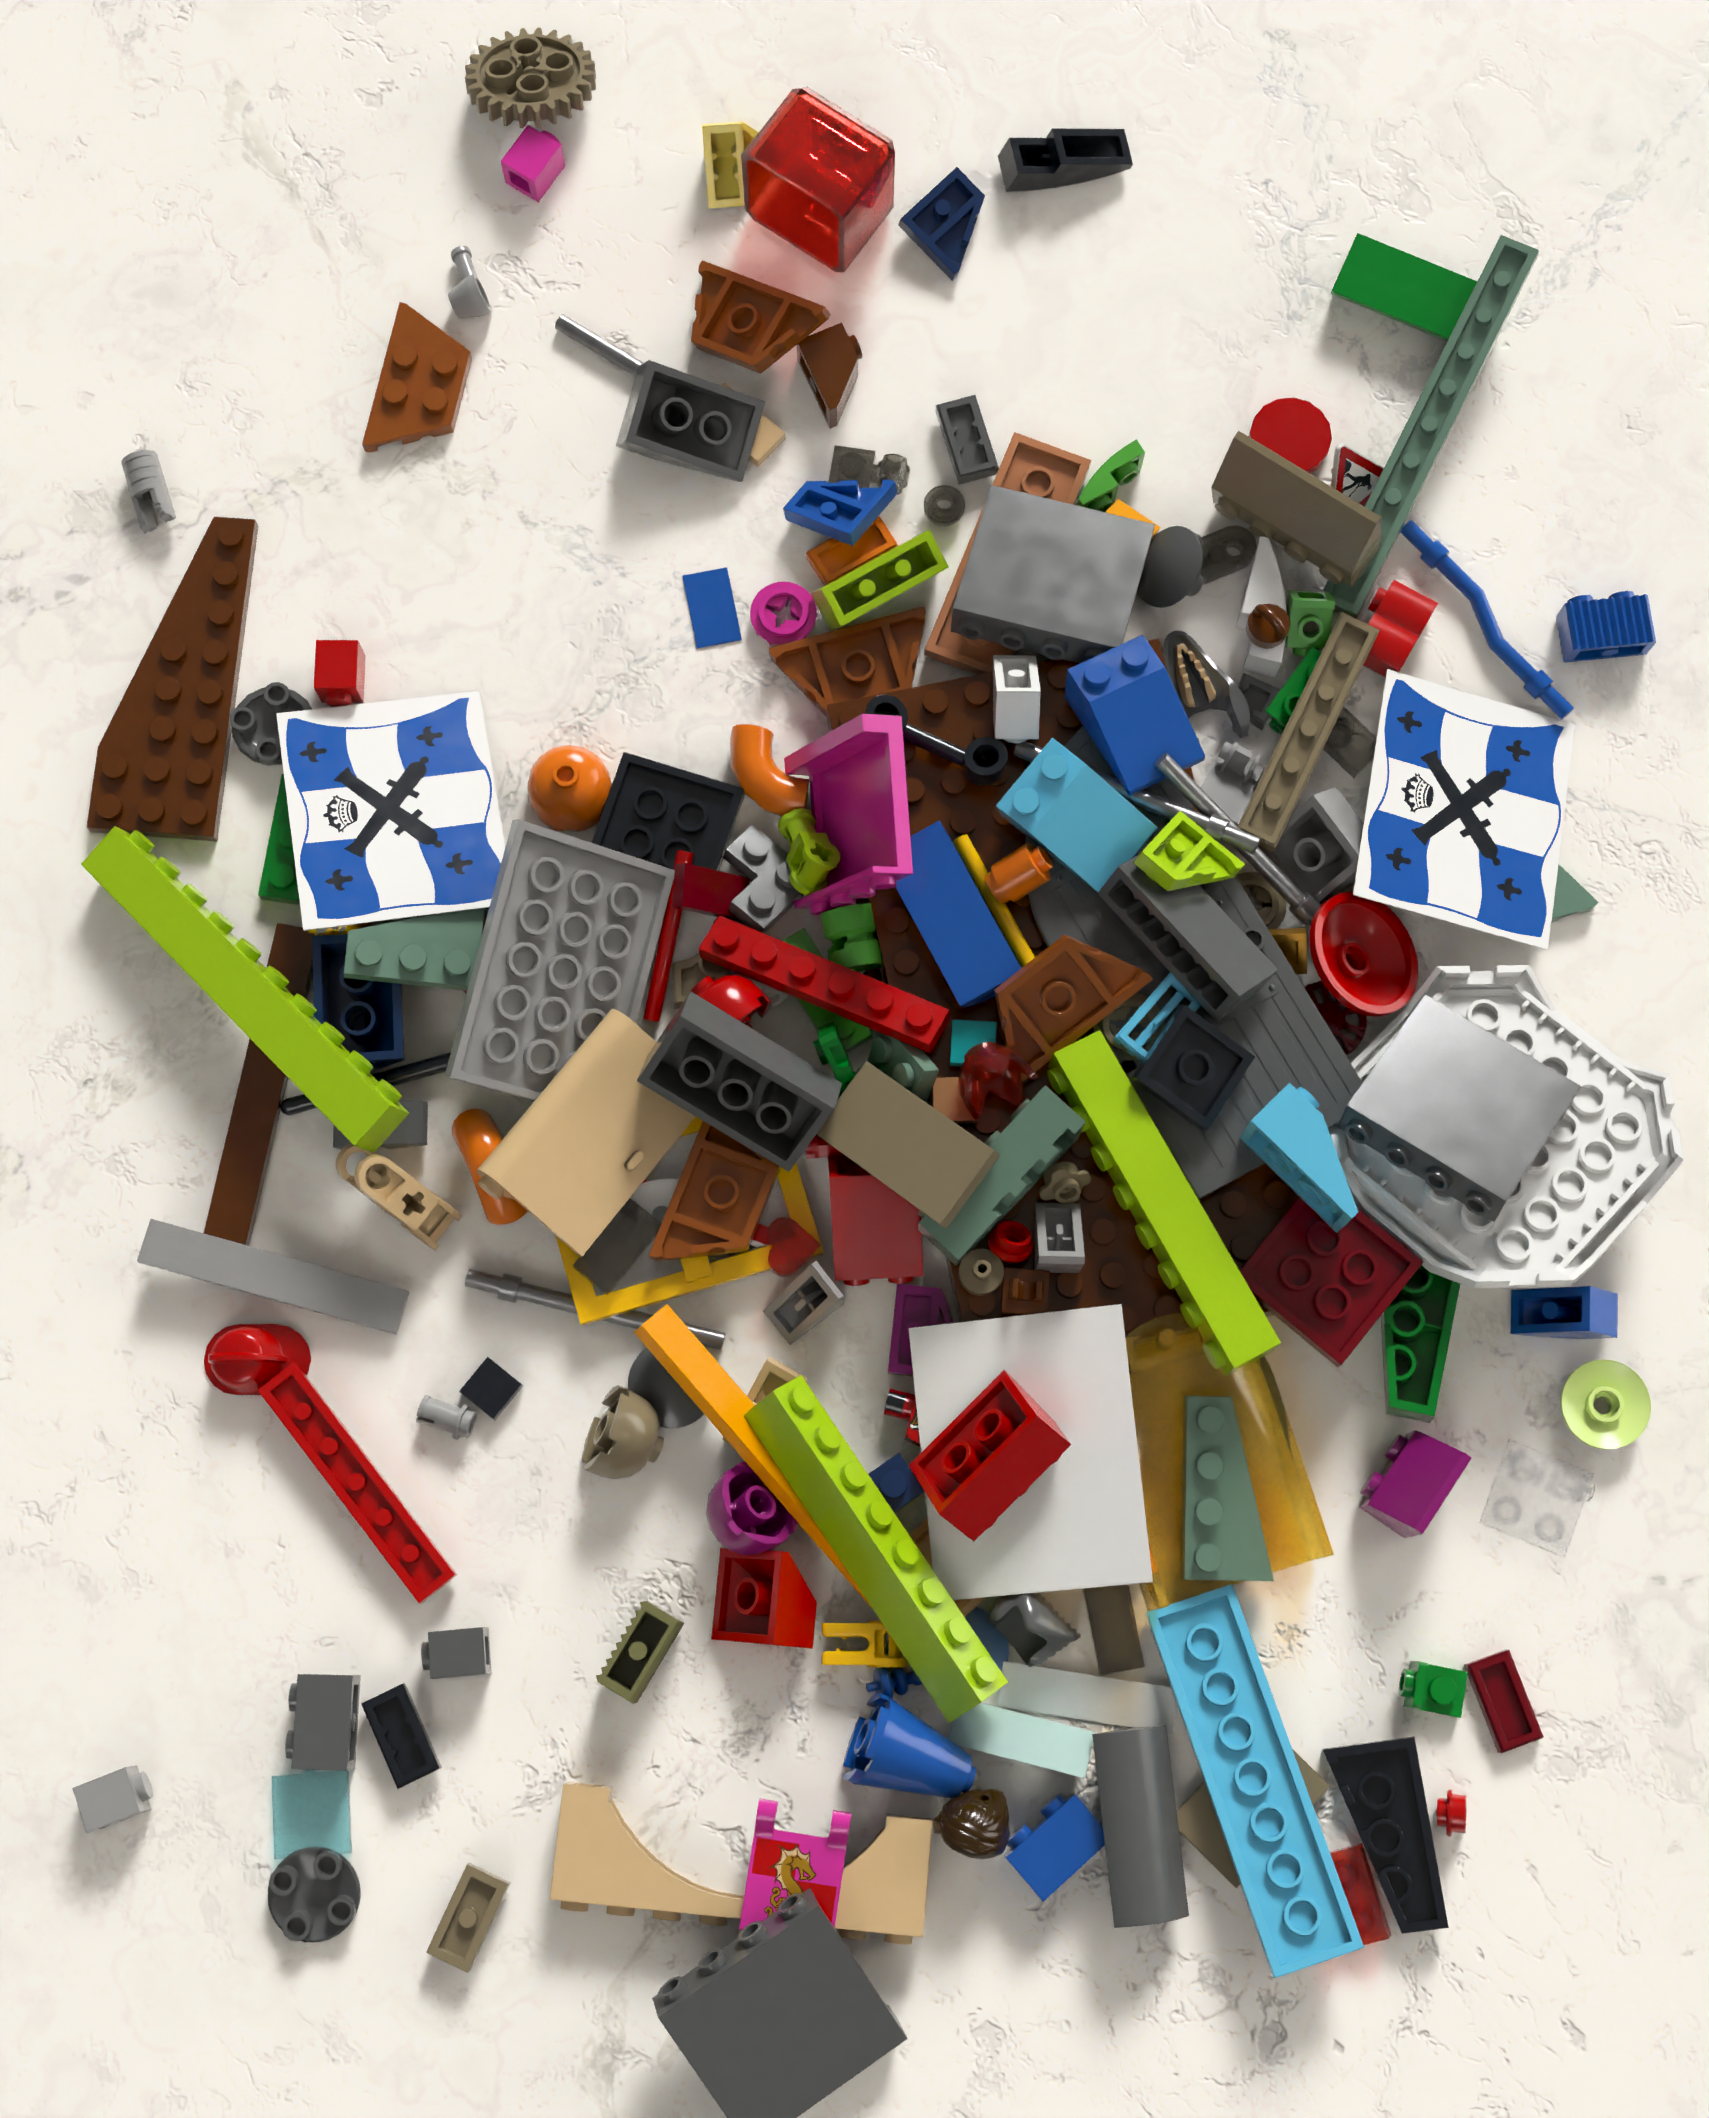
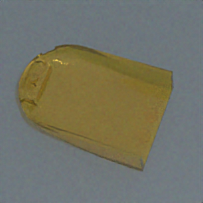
M1182 1313L1160 1316L1130 1332L1125 1339L1153 1577L1152 1583L1139 1584L1147 1611L1162 1609L1170 1604L1230 1584L1234 1585L1244 1582L1184 1580L1181 1578L1184 1395L1229 1396L1233 1399L1272 1573L1311 1560L1334 1555L1275 1377L1265 1356L1225 1377L1221 1368L1215 1369L1210 1364L1203 1349V1345L1206 1343L1197 1327L1192 1329L1188 1325Z

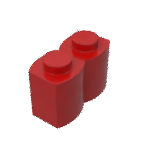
M1396 580L1392 581L1388 590L1379 587L1368 607V610L1374 613L1368 625L1380 631L1363 666L1385 678L1387 669L1400 672L1438 603Z

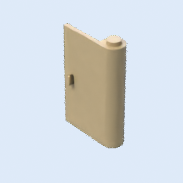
M611 1009L477 1169V1173L481 1177L478 1185L497 1200L502 1195L515 1199L578 1256L582 1257L696 1116L637 1082L647 1055L656 1042L628 1016L616 1009ZM634 1152H636L633 1155V1157L628 1161L627 1165L624 1167L625 1162L630 1158V1156Z

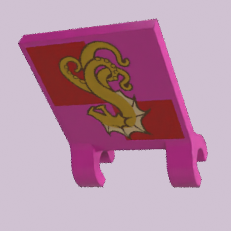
M760 1798L739 1929L742 1930L755 1921L762 1922L777 1911L778 1906L784 1899L795 1893L802 1894L809 1888L835 1928L851 1813L833 1810L828 1837L775 1829L778 1801Z

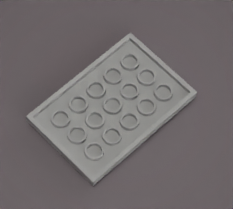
M520 819L512 820L445 1077L535 1101L611 1009L622 1012L636 1023L673 884L675 870Z

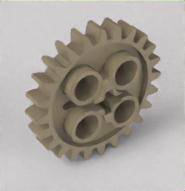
M539 27L535 30L534 34H528L525 28H521L519 36L515 37L506 31L505 40L501 41L491 37V47L479 45V54H471V64L465 65V83L471 105L477 104L479 114L488 112L490 121L503 117L504 126H508L516 120L519 121L520 128H524L528 121H533L537 128H541L542 120L548 119L555 125L557 124L558 115L568 119L572 118L571 108L582 111L584 109L583 101H591V91L596 90L595 62L591 59L590 50L584 51L581 41L572 44V37L569 34L559 39L557 30L551 31L548 35H542V29Z

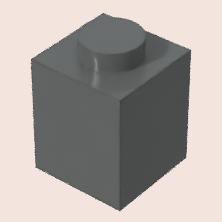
M477 1627L428 1632V1642H423L421 1645L423 1670H430V1679L492 1674L489 1628Z

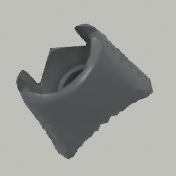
M1041 1593L1003 1596L996 1603L988 1617L989 1623L1002 1633L1029 1667L1046 1662L1056 1652L1061 1651L1063 1647H1067L1069 1643L1081 1637V1634L1077 1633L1076 1629L1071 1628L1070 1623L1065 1622V1619L1059 1616V1613L1054 1610L1052 1604L1047 1602Z

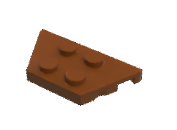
M702 260L698 270L702 276L701 294H696L694 309L696 311V319L692 325L691 342L701 351L761 374L825 323L831 314L823 305Z
M399 302L362 442L365 452L378 451L377 446L400 440L404 445L419 441L425 436L437 437L454 432L472 362L471 352L406 303Z
M924 606L774 646L769 648L770 659L827 717L828 704L912 688L926 611Z
M1064 934L994 989L1010 1076L1017 1086L1048 1063L1053 1053L1072 1044L1153 980L1151 976L1143 969Z
M702 1121L650 1250V1259L665 1261L748 1251L779 1174V1166Z

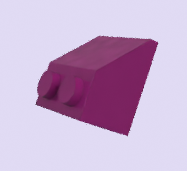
M1417 1430L1407 1433L1405 1437L1398 1434L1384 1454L1389 1459V1462L1381 1474L1374 1471L1363 1485L1360 1494L1365 1496V1499L1359 1508L1403 1538L1422 1535L1472 1458L1466 1453Z

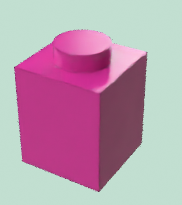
M530 125L525 127L500 161L505 183L538 203L565 167L560 141L550 132L545 130L540 132Z

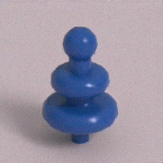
M876 1667L873 1672V1682L866 1683L867 1692L876 1691L893 1699V1689L897 1695L903 1696L908 1691V1685L920 1686L922 1682L914 1670L910 1673H905L902 1667H894L890 1675L886 1667Z

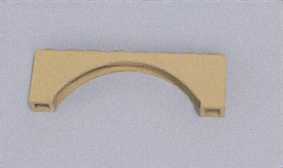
M574 1782L563 1784L550 1900L561 1901L560 1909L585 1912L588 1911L589 1904L607 1905L606 1913L618 1916H634L635 1908L653 1910L654 1919L680 1921L681 1913L700 1915L699 1923L719 1926L727 1925V1918L741 1919L744 1895L720 1892L692 1882L674 1872L657 1859L639 1841L624 1821L612 1799L613 1786ZM886 1814L885 1826L860 1853L844 1865L835 1929H838V1934L841 1938L865 1940L866 1932L884 1933L885 1942L912 1944L913 1936L923 1937L933 1826L932 1818Z

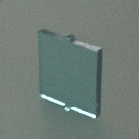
M306 1770L303 1774L272 1776L274 1859H285L291 1853L306 1847H325L340 1854L352 1853L349 1770L327 1772Z

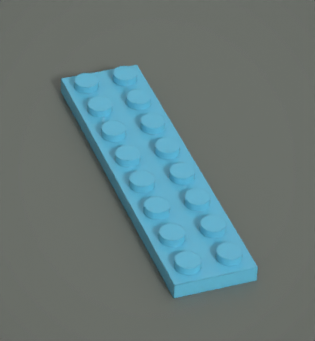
M1230 1584L1146 1612L1145 1615L1273 1978L1364 1948L1233 1585Z

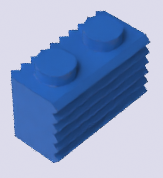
M1621 591L1610 595L1608 599L1602 598L1599 600L1593 599L1591 595H1579L1569 599L1556 616L1564 663L1647 655L1656 644L1647 594L1634 596L1633 591Z

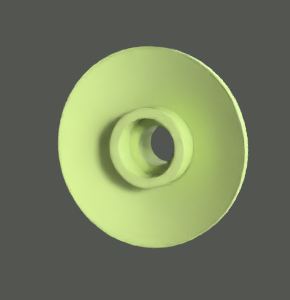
M1601 1359L1585 1363L1569 1375L1562 1388L1560 1407L1565 1424L1576 1438L1591 1447L1610 1450L1629 1445L1643 1433L1649 1422L1651 1400L1648 1389L1634 1370L1620 1362ZM1597 1398H1602L1607 1402L1608 1410L1605 1414H1600L1596 1411L1594 1402Z

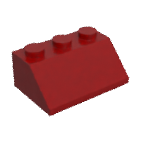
M1003 1370L909 1464V1467L938 1514L974 1542L1052 1464L1059 1460L1061 1455L1071 1446V1443L1055 1421L1009 1373Z

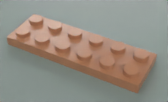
M1014 432L992 485L1075 505L1090 469L1091 460ZM983 509L924 649L925 656L976 675L993 672V655H1014L1016 651L1008 649L1002 644L982 639L972 640L963 637L961 634L950 632L954 602Z

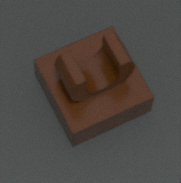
M1005 1267L1001 1315L1020 1316L1047 1313L1050 1271Z

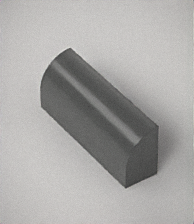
M1137 855L1117 867L1100 889L1098 895L1212 1018L1218 1022L1252 997L1279 969L1200 885L1167 891L1156 881L1150 879L1143 870L1133 863L1139 856Z
M1166 1725L1127 1728L1092 1734L1114 1928L1159 1924L1189 1916Z

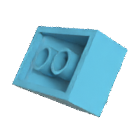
M1051 738L996 805L1004 819L1038 846H1041L1048 854L1097 893L1117 867L1135 857L1158 830L1155 824L1087 764L1054 738Z
M1289 1082L1249 1122L1240 1139L1338 1233L1358 1213L1324 1116L1317 1110L1319 1103L1306 1089L1302 1087L1296 1089Z

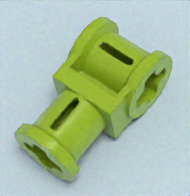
M799 808L784 814L779 820L778 829L783 837L788 840L791 848L786 858L791 871L789 875L790 883L798 892L808 896L827 886L826 877L830 870L837 867L840 861V853L830 843L826 833H816V820L811 811Z

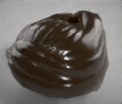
M987 1789L984 1791L970 1790L950 1799L943 1805L939 1815L933 1819L934 1833L937 1835L941 1834L945 1844L952 1850L970 1858L989 1859L1002 1855L1010 1836L1006 1797L1003 1792L997 1789Z

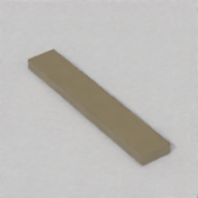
M1343 612L1340 613L1237 825L1242 831L1259 837L1258 846L1270 852L1274 851L1380 631Z

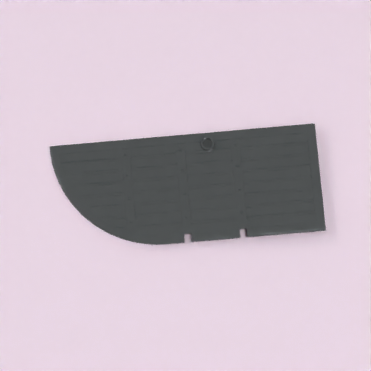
M1082 726L1068 740L1064 747L1090 768L1118 779L1084 726ZM1167 778L1143 789L1194 810L1187 798ZM1133 805L1158 827V830L1137 854L1139 855L1170 820ZM1025 837V843H1030L1034 847L1038 846L1030 838ZM1048 854L1053 863V868L1049 870L1051 879L1028 894L1036 925L1047 948L1065 934L1143 969L1153 980L1137 993L1149 997L1170 971L1095 890ZM1236 876L1231 879L1201 884L1200 886L1279 970L1252 997L1218 1022L1202 1006L1195 1012L1255 1056L1254 1060L1209 1129L1204 1131L1198 1129L1131 1080L1137 1069L1126 1074L1198 1200L1265 1164L1240 1139V1136L1249 1122L1289 1082L1296 1089L1302 1087L1314 1096L1319 1103L1317 1110L1323 1114L1328 1129L1340 1122L1347 1104L1363 1083ZM1172 985L1155 1003L1160 1011L1178 991ZM1184 997L1164 1020V1028L1178 1006L1186 1005L1188 1007L1191 1001ZM1131 1007L1130 1013L1127 1014L1125 1020L1109 1021L1110 1031L1114 1037L1115 1034L1110 1024L1122 1029L1134 1015L1135 1008ZM1102 1019V1020H1101L1100 1022H1098L1097 1024H1098L1099 1028L1101 1029V1031H1102V1033H1103V1029H1102L1103 1019ZM1137 1024L1128 1036L1131 1038L1133 1032L1140 1033L1146 1028L1142 1027L1141 1024ZM1110 1044L1119 1064L1121 1065L1126 1062L1123 1051L1114 1048ZM1139 1059L1132 1060L1136 1068H1138L1141 1061Z

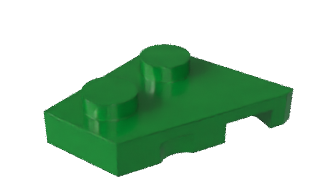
M832 1021L818 1027V1040L813 1041L822 1065L830 1064L836 1080L842 1083L838 1096L839 1099L856 1074L835 1023Z

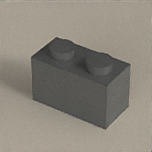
M297 1674V1683L291 1684L288 1699L289 1711L295 1712L294 1730L288 1731L285 1744L286 1758L292 1759L291 1769L345 1771L355 1769L361 1675Z

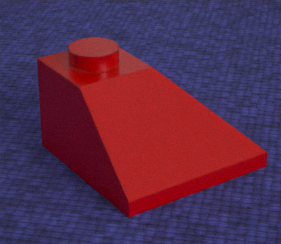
M720 1548L711 1639L813 1649L817 1601L789 1552L766 1550L757 1555H740L727 1548Z

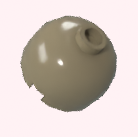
M617 1385L613 1387L601 1403L608 1406V1410L602 1415L601 1419L594 1417L584 1444L582 1462L587 1463L583 1467L586 1471L610 1479H621L640 1472L647 1461L654 1463L661 1453L664 1438L658 1436L660 1429L658 1414L647 1399L622 1386Z

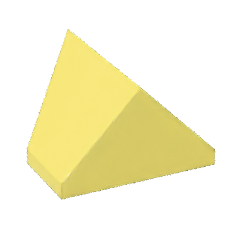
M743 121L702 124L708 208L749 206V202L784 149Z

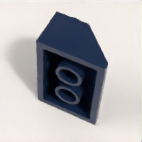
M348 934L312 936L313 1004L317 1009L314 1017L321 1024L327 1022L336 1028L345 1038L341 1044L350 1053L354 1050L366 1058L373 1066L371 1071L404 1061L402 984L343 978Z

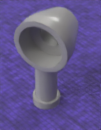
M458 246L451 251V258L457 266L461 281L448 293V298L458 318H473L491 313L492 308L486 292L477 277L469 247Z

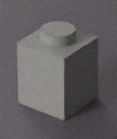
M137 1765L124 1767L72 1788L86 1833L101 1830L151 1810L148 1800L153 1797L151 1783L145 1772H139Z

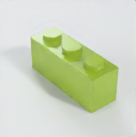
M929 529L812 592L811 596L831 631L851 622L949 568Z

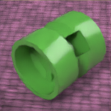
M871 903L839 907L820 914L824 938L832 941V946L827 950L828 960L857 972L879 968L883 965L879 941L874 936L876 927Z

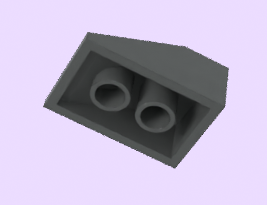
M648 360L638 366L616 447L654 460L742 482L765 401Z

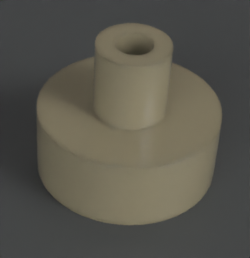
M988 1249L972 1250L961 1260L958 1270L959 1281L963 1288L973 1295L985 1296L991 1294L1000 1286L1003 1280V1263L999 1257ZM984 1268L986 1272L981 1273L978 1269Z

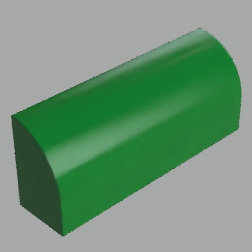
M1357 233L1331 294L1448 341L1477 281Z

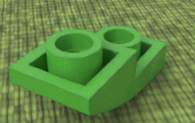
M1137 439L1111 456L1095 472L1084 487L1077 506L1106 512L1115 502L1118 486L1128 484L1140 474L1145 451Z

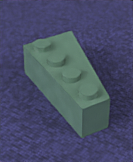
M1046 1085L1031 1101L1026 1099L1010 1117L1012 1122L1002 1133L997 1130L986 1140L985 1144L995 1150L1000 1157L947 1229L922 1211L918 1212V1215L923 1218L918 1224V1231L956 1267L961 1263L964 1256L972 1251L1044 1176L1046 1170L1054 1165L1079 1139L1086 1122Z

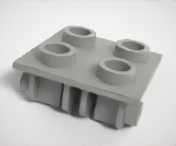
M1225 741L1202 783L1201 789L1238 825L1266 766L1262 767L1257 764L1261 757L1260 754H1257L1252 762L1250 758L1253 752L1238 745L1239 743L1236 741L1233 745Z

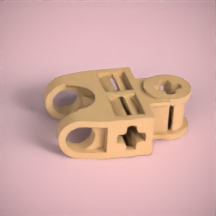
M351 1143L345 1146L336 1158V1170L341 1178L401 1222L400 1225L434 1251L440 1246L437 1242L455 1219L459 1221L463 1216L394 1162L376 1152L372 1153ZM355 1152H364L366 1157L358 1163L355 1169V1176L350 1175L346 1170L347 1159Z

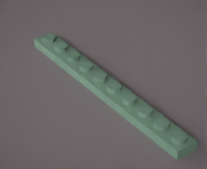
M1500 235L1365 505L1367 509L1382 517L1381 546L1352 588L1342 581L1340 584H1334L1328 580L1323 591L1330 592L1334 598V610L1340 613L1343 612L1355 619L1358 618L1538 258V249Z

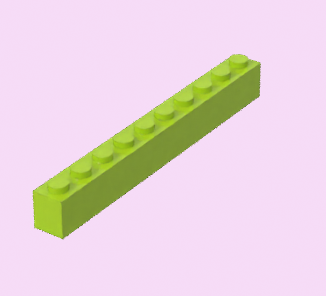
M114 826L81 865L354 1146L375 1153L409 1115V1112L398 1102L402 1095L387 1081L381 1079L378 1082L369 1073L373 1069L371 1063L354 1050L350 1053L341 1044L345 1040L344 1036L329 1023L324 1022L321 1024L313 1016L317 1009L307 999L298 993L293 996L285 988L289 984L286 977L270 965L266 968L258 960L262 955L261 952L246 939L241 938L238 940L231 933L235 928L234 925L216 910L211 913L204 906L208 899L191 884L187 883L184 885L178 879L181 872L170 861L162 856L158 859L151 852L155 846L147 837L137 830L130 834Z

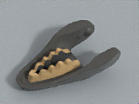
M1173 631L1169 633L1164 642V661L1167 673L1188 719L1195 713L1208 709L1226 711L1232 722L1233 732L1240 738L1248 736L1250 711L1247 699L1240 688L1186 632Z

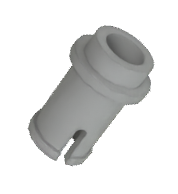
M425 1395L417 1411L416 1423L450 1432L453 1439L458 1440L461 1436L469 1438L476 1422L477 1413L470 1411L469 1405L464 1404L462 1407H458Z

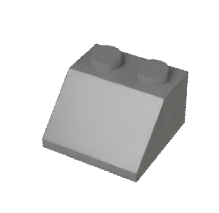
M1337 787L1311 796L1291 814L1273 852L1260 846L1258 847L1302 893L1308 892L1319 904H1322L1355 881L1364 823Z

